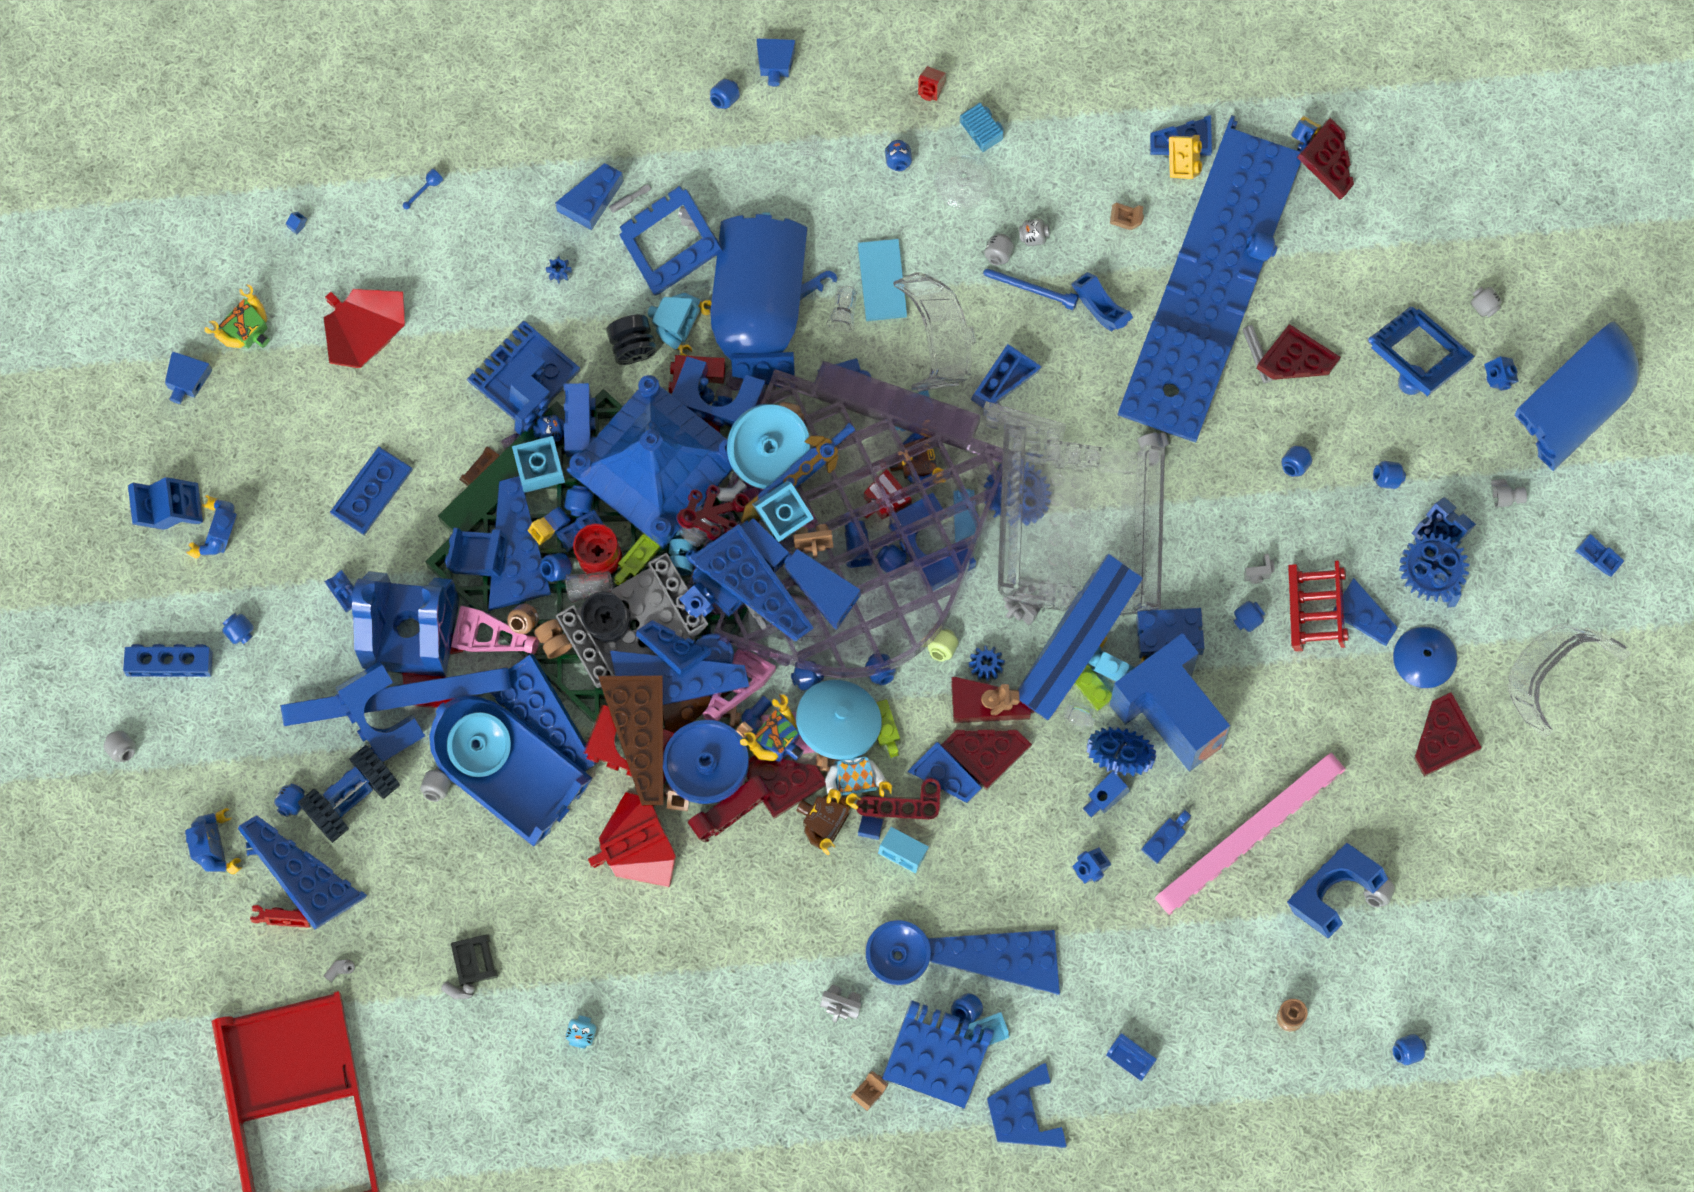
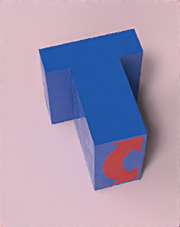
M1182 633L1114 683L1110 707L1125 725L1143 713L1190 772L1223 748L1230 725L1192 679L1191 676L1199 652Z

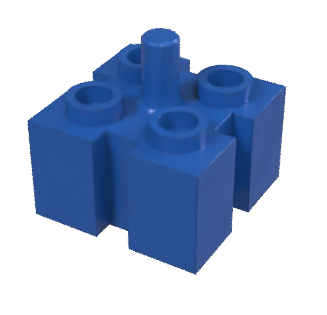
M1443 497L1434 504L1426 514L1427 517L1417 525L1412 534L1418 539H1421L1422 535L1425 534L1429 539L1431 533H1434L1435 538H1438L1441 533L1443 540L1450 536L1451 544L1457 541V548L1461 544V540L1470 533L1476 524L1464 513L1460 516L1454 511L1457 507Z

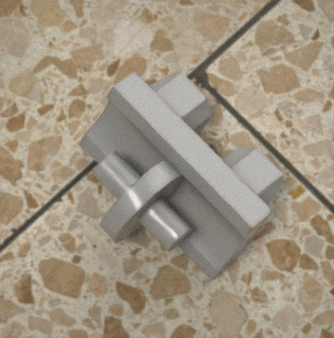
M1023 585L1015 589L1010 587L1003 600L1006 602L1005 607L1009 610L1006 617L1008 619L1015 617L1018 621L1022 619L1029 626L1034 622L1042 605L1037 600H1033L1031 603L1025 600L1029 593Z
M831 985L828 991L824 990L820 1007L826 1008V1013L834 1015L832 1021L836 1023L839 1017L846 1020L848 1017L857 1019L861 1008V995L850 992L847 999L840 996L842 991L840 987Z

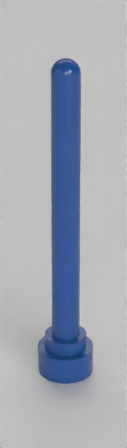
M988 268L983 271L986 277L1062 302L1065 308L1074 311L1079 295L1074 293H1066L1064 295Z

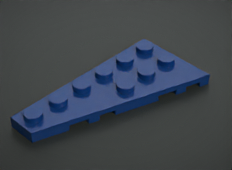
M520 476L499 481L495 530H501L508 536L501 575L500 577L491 576L489 611L551 595L548 581L540 571L542 558L538 543L528 532L532 520Z
M740 524L688 559L697 568L794 641H797L814 629Z
M610 651L615 676H663V705L749 687L745 665L700 661L679 675L659 656Z
M534 654L527 656L509 668L512 689L489 692L496 698L495 700L500 705L505 706L515 717L585 772L598 764L586 759L587 755L583 753L586 742Z
M256 815L239 825L238 830L314 930L367 897L364 892H359L350 886L351 883L346 879L342 880L335 875L331 868L307 851L303 852L295 846V842L281 836L277 829Z
M1055 930L928 938L931 948V963L1060 995Z

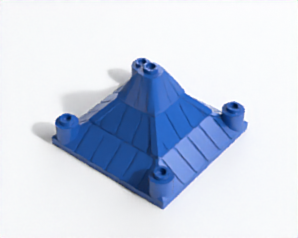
M647 375L640 379L639 389L582 453H577L571 457L567 472L664 549L682 528L677 521V514L680 510L687 508L690 492L692 490H699L702 493V499L695 509L697 511L706 500L705 491L710 485L718 487L733 469L727 454L728 439L662 388L656 377Z

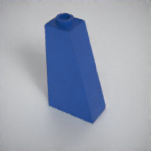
M796 549L794 554L790 553L785 559L786 573L833 628L837 630L861 597V590Z

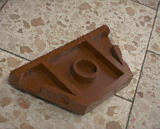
M732 691L724 692L720 697L724 698ZM713 695L663 705L665 730L676 733L683 726L693 722L707 709Z

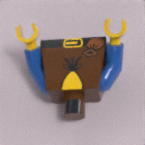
M927 420L923 422L922 428L918 429L899 447L900 458L888 460L890 472L903 470L904 479H908L910 483L921 487L934 484L937 481L941 483L946 481L945 477H940L946 471L937 468L931 436H928V433L935 434L937 432V428L929 429L930 425L934 423L933 421Z

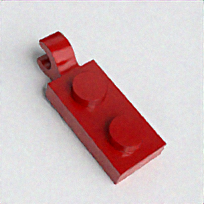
M259 905L252 906L253 912H259V915L256 917L250 916L252 923L265 922L267 925L310 928V923L299 909L287 911L283 908L274 907L264 911Z

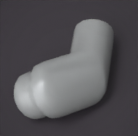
M738 480L733 488L719 487L720 493L717 498L720 501H732L747 486Z
M446 981L442 985L441 990L453 999H469L474 995L475 987L468 983L464 984L463 988H457Z

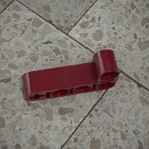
M759 775L755 776L742 785L734 794L722 800L708 812H699L687 823L698 839L706 843L710 837L722 833L766 800L772 793Z
M926 778L921 785V798L862 795L860 797L861 800L858 799L856 802L858 806L856 810L863 816L934 819L939 814L940 783L936 778ZM934 782L937 785V790L934 793H928L925 790L926 783ZM864 800H868V804L875 805L874 800H879L877 805L878 812H874L875 807H868L867 811H863V807L859 806V804H863ZM882 802H891L893 809L890 812H884L881 809ZM910 802L914 805L915 809L912 813H905L902 810V805ZM928 803L936 807V811L931 815L926 814L923 809Z

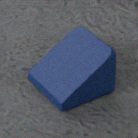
M862 815L858 836L879 840L883 819Z

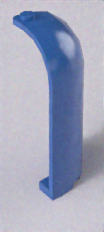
M756 214V218H744L743 215L721 221L719 244L723 251L717 255L710 313L711 328L716 342L730 360L731 354L779 353L787 348L795 333L799 315L807 237L806 226L787 218L784 221L772 219V215Z
M1615 321L1610 322L1595 334L1516 410L1514 416L1526 427L1530 435L1533 436L1535 434L1538 439L1535 443L1538 449V457L1552 471L1562 464L1630 398L1637 387L1640 369L1639 361L1631 340Z
M461 696L447 703H441L436 709L435 713L437 715L432 723L429 739L431 753L437 766L452 782L533 847L551 832L550 829L556 820L560 823L570 811L567 807L572 801L578 800L592 780V777L512 713L493 701L478 696ZM477 712L487 713L498 718L507 728L511 741L510 753L504 765L495 773L483 777H474L459 771L451 762L447 751V739L453 725L465 715ZM477 740L472 742L474 748L479 744Z

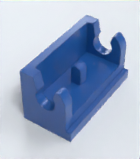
M1122 1033L1106 1054L1108 1058L1140 1081L1144 1079L1157 1060Z

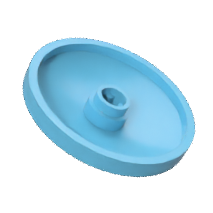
M762 404L750 408L735 421L728 436L727 454L732 469L744 482L765 489L810 450V444L804 442L809 437L807 428L796 413L783 406Z
M827 680L815 684L804 693L796 711V725L804 742L815 752L828 758L847 760L863 755L874 745L881 730V713L872 696L860 686L843 680Z

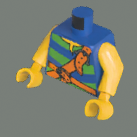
M779 694L781 698L780 704L777 699L772 700V704L780 708L779 711L776 709L755 734L752 732L744 733L748 737V741L741 739L740 743L743 746L749 745L750 751L760 760H776L781 762L788 754L797 761L804 752L802 748L796 745L800 734L795 717L787 705L788 698L785 695Z

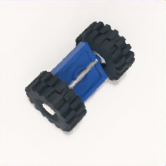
M366 745L349 758L354 768L346 772L337 783L328 787L324 794L321 795L314 788L298 801V804L332 843L349 830V827L341 817L372 792L373 789L382 799H385L400 786L390 770Z

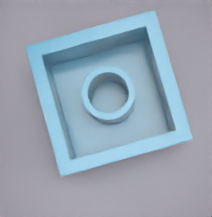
M553 436L512 446L524 493L565 483Z
M789 481L784 482L752 504L773 538L778 542L814 519Z

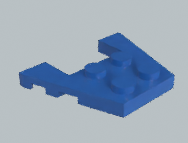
M1046 1063L1038 1066L987 1098L997 1142L1058 1148L1067 1147L1062 1127L1039 1132L1029 1088L1051 1083Z

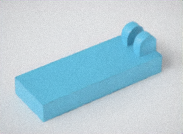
M958 489V491H953L955 546H963L965 544L966 546H976L974 490Z

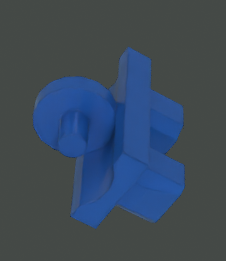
M340 570L335 576L324 582L344 611L348 612L352 609L354 586L345 573Z

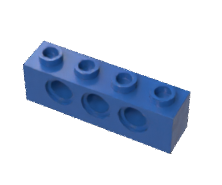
M132 644L131 647H125L123 672L127 677H211L213 652L210 647L204 644H196L194 647H186L183 644H175L173 647H165L162 644H153L152 647ZM193 656L194 661L190 664H186V658ZM145 657H152V660L149 663L143 664V659ZM166 657H173L172 662L164 664Z

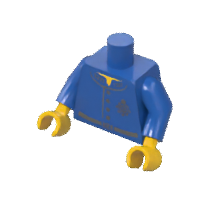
M209 495L205 496V498H208V501L205 505L202 504V506L210 510L216 509L205 544L198 546L193 542L189 543L188 546L191 547V550L186 551L187 554L198 558L200 555L224 553L237 516L234 513L235 506L231 502L219 500Z
M228 808L220 810L216 814L211 813L198 816L192 822L191 828L185 830L190 857L201 865L205 871L225 872L227 870L230 874H236L242 869V867L235 865L241 862L239 858H234L229 863H226L218 824H216V821L222 824L232 819V817L226 818L224 816V812L229 811Z

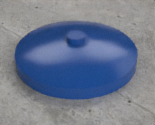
M700 720L683 726L670 738L663 753V771L668 784L680 797L694 803L710 804L728 798L740 788L748 773L749 755L747 747L740 743L742 737L729 725L715 720Z

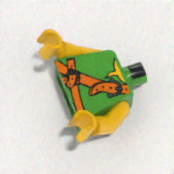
M246 284L249 292L244 294L242 289H239V292L248 299L244 298L219 325L216 321H209L214 326L213 331L208 327L204 329L208 334L214 333L215 337L227 347L242 348L244 346L249 349L256 342L260 347L264 348L270 342V338L264 334L268 329L266 325L267 315L263 304L256 295L252 294V286Z

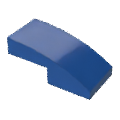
M595 510L577 518L575 523L557 531V537L567 552L574 549V538L579 530L591 524L604 525Z
M1591 534L1587 535L1575 550L1610 577L1613 576L1624 562L1610 547L1605 548Z

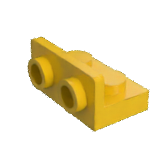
M1199 135L1169 137L1170 178L1193 179L1200 175L1202 171V162L1200 161L1202 142Z

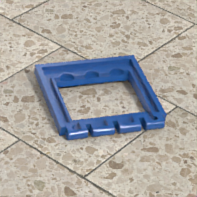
M680 185L668 193L669 201L666 196H663L651 205L654 210L653 212L647 207L635 215L637 223L630 219L620 226L622 233L619 235L655 296L723 251L687 189L683 190ZM684 205L702 239L653 271L635 237Z
M1414 307L1406 309L1368 339L1372 345L1371 348L1427 397L1472 362L1475 357L1420 309L1416 310ZM1419 326L1450 352L1423 375L1392 349L1395 344Z

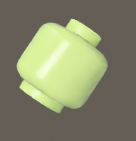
M951 630L935 631L928 643V651L931 657L937 661L951 659L959 645L958 639Z

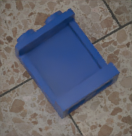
M454 528L449 539V553L445 558L446 568L454 574L500 577L508 536L501 530L492 529V533L464 532L459 528Z

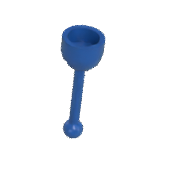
M432 168L426 175L427 183L408 202L403 203V208L409 209L410 204L429 186H438L444 180L442 176Z
M702 378L700 383L703 385V388L700 391V397L705 403L711 404L715 398L714 392L707 387L708 379Z

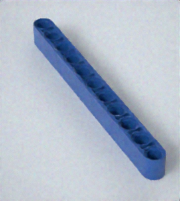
M507 667L385 687L368 699L364 713L512 689L509 670ZM336 696L280 705L284 726L344 717L349 712L346 705H340Z

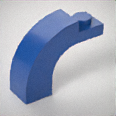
M1086 272L1071 283L1082 303L1107 330L1112 332L1115 329L1123 328L1128 324V321L1133 319L1130 311L1112 301L1103 289L1097 276Z

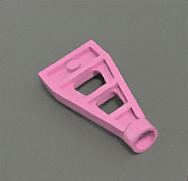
M460 606L451 647L469 652L525 651L531 654L536 653L539 646L537 637L515 633L508 624L482 610ZM481 623L491 626L494 630L492 639L489 642H478L476 640ZM501 630L513 635L511 645L498 644Z
M741 646L734 654L732 664L745 665L746 674L752 678V681L747 688L733 690L737 695L730 701L721 698L722 693L714 694L707 709L703 712L705 720L719 721L724 714L763 687L775 673L776 666Z

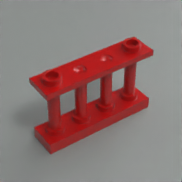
M1335 561V570L1303 573L1297 564L1288 565L1291 646L1294 651H1303V644H1306V642L1338 639L1341 648H1346L1345 641H1349V633L1344 623L1343 580H1346L1345 567H1342L1339 561ZM1335 578L1336 590L1308 593L1301 591V583H1304V581ZM1336 599V611L1312 613L1302 611L1301 604L1305 603V601ZM1337 619L1338 631L1317 633L1302 631V624H1305L1306 621Z

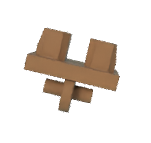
M826 524L816 526V532L808 533L806 527H801L796 530V535H793L795 551L798 549L804 553L813 552V558H818V551L833 548L832 531L828 529Z
M1002 684L996 690L984 692L981 701L986 708L992 709L991 715H998L1003 710H1011L1013 705L1019 703V690H1009V684Z

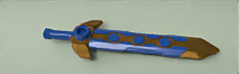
M848 423L831 440L824 436L808 437L804 442L814 447L745 505L741 522H750L753 518L757 522L760 521L761 517L752 504L784 482H791L796 489L825 463L827 472L831 473L836 468L839 457L836 446L852 434L855 428Z

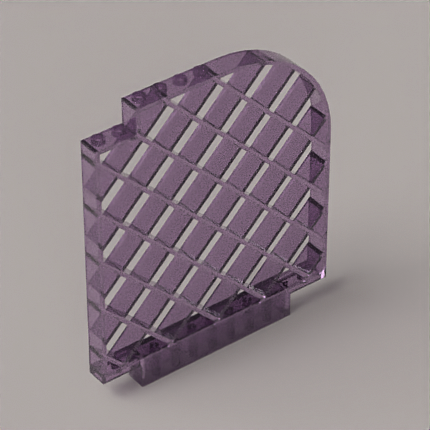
M826 361L822 362L815 382L775 369L761 405L773 404L792 395L795 404L800 406L801 413L804 414L803 422L811 436H818L812 424L839 412L845 424L850 423L853 426L846 409L880 421L857 432L855 430L836 446L839 451L855 444L865 464L864 467L839 478L833 470L829 473L832 481L805 493L801 485H799L796 491L814 518L811 520L813 528L808 529V533L816 532V526L819 523L809 502L837 490L847 513L822 524H826L829 530H834L852 522L863 545L835 557L831 548H827L825 552L829 560L820 564L829 570L834 569L837 575L845 579L839 566L860 555L867 554L878 577L856 587L861 590L862 595L882 586L893 610L865 622L856 603L852 609L859 625L831 637L820 614L821 612L806 596L810 607L801 611L807 619L815 615L825 640L797 652L791 638L782 632L792 655L755 643V641L780 630L773 624H770L763 630L758 629L747 634L737 610L746 607L745 603L732 614L743 638L723 631L728 615L716 603L712 605L714 609L710 613L714 615L720 613L721 615L714 634L720 636L717 641H723L726 645H729V643L734 644L741 651L749 652L750 650L756 652L757 656L763 659H769L770 657L777 660L776 662L780 665H792L823 676L858 678L892 670L921 653L936 638L947 622L1010 462L1011 451L974 438L980 424L979 414ZM777 385L783 387L781 389L776 390ZM798 393L830 403L831 405L807 414ZM895 426L928 437V439L905 449ZM888 429L899 452L871 463L861 441ZM943 443L978 456L954 466ZM937 446L948 469L920 480L910 457ZM992 460L1001 463L999 471H997ZM904 461L914 484L887 495L876 472ZM986 463L995 481L993 487L969 497L959 474ZM733 472L727 488H733L740 479L735 472ZM870 475L881 498L853 510L842 487ZM953 478L963 501L936 512L925 489ZM742 481L747 486L743 492L755 487ZM755 487L757 494L762 491V488ZM919 492L929 516L902 527L891 504ZM721 501V504H725L730 501ZM987 501L981 518H979L974 506ZM885 507L896 530L868 542L858 519ZM968 509L976 526V531L974 535L951 544L940 521ZM732 511L726 512L729 521L733 520L736 522ZM725 513L719 514V516L724 518ZM741 521L736 522L740 526L743 524ZM712 523V526L715 525L720 528L719 525ZM934 524L945 548L917 559L907 536ZM724 528L720 529V530H721V534H720L719 537H721L722 535H724V534L726 533V532L724 531ZM793 536L786 540L784 538L779 542L789 554L792 553L790 548L795 547ZM707 537L703 545V548L706 547V545L709 542L712 543L715 540H711ZM901 539L911 563L883 574L873 551ZM969 548L963 565H961L956 553ZM950 556L958 573V578L956 582L933 592L922 568ZM916 571L927 595L899 607L888 583ZM693 572L687 585L688 590L695 585L692 577L694 575ZM790 577L781 580L786 589L796 585ZM951 595L944 611H942L937 600ZM931 603L939 620L929 633L916 643L903 615ZM898 618L912 648L884 662L869 630ZM864 633L878 664L846 668L835 645ZM830 648L839 668L822 666L803 659Z

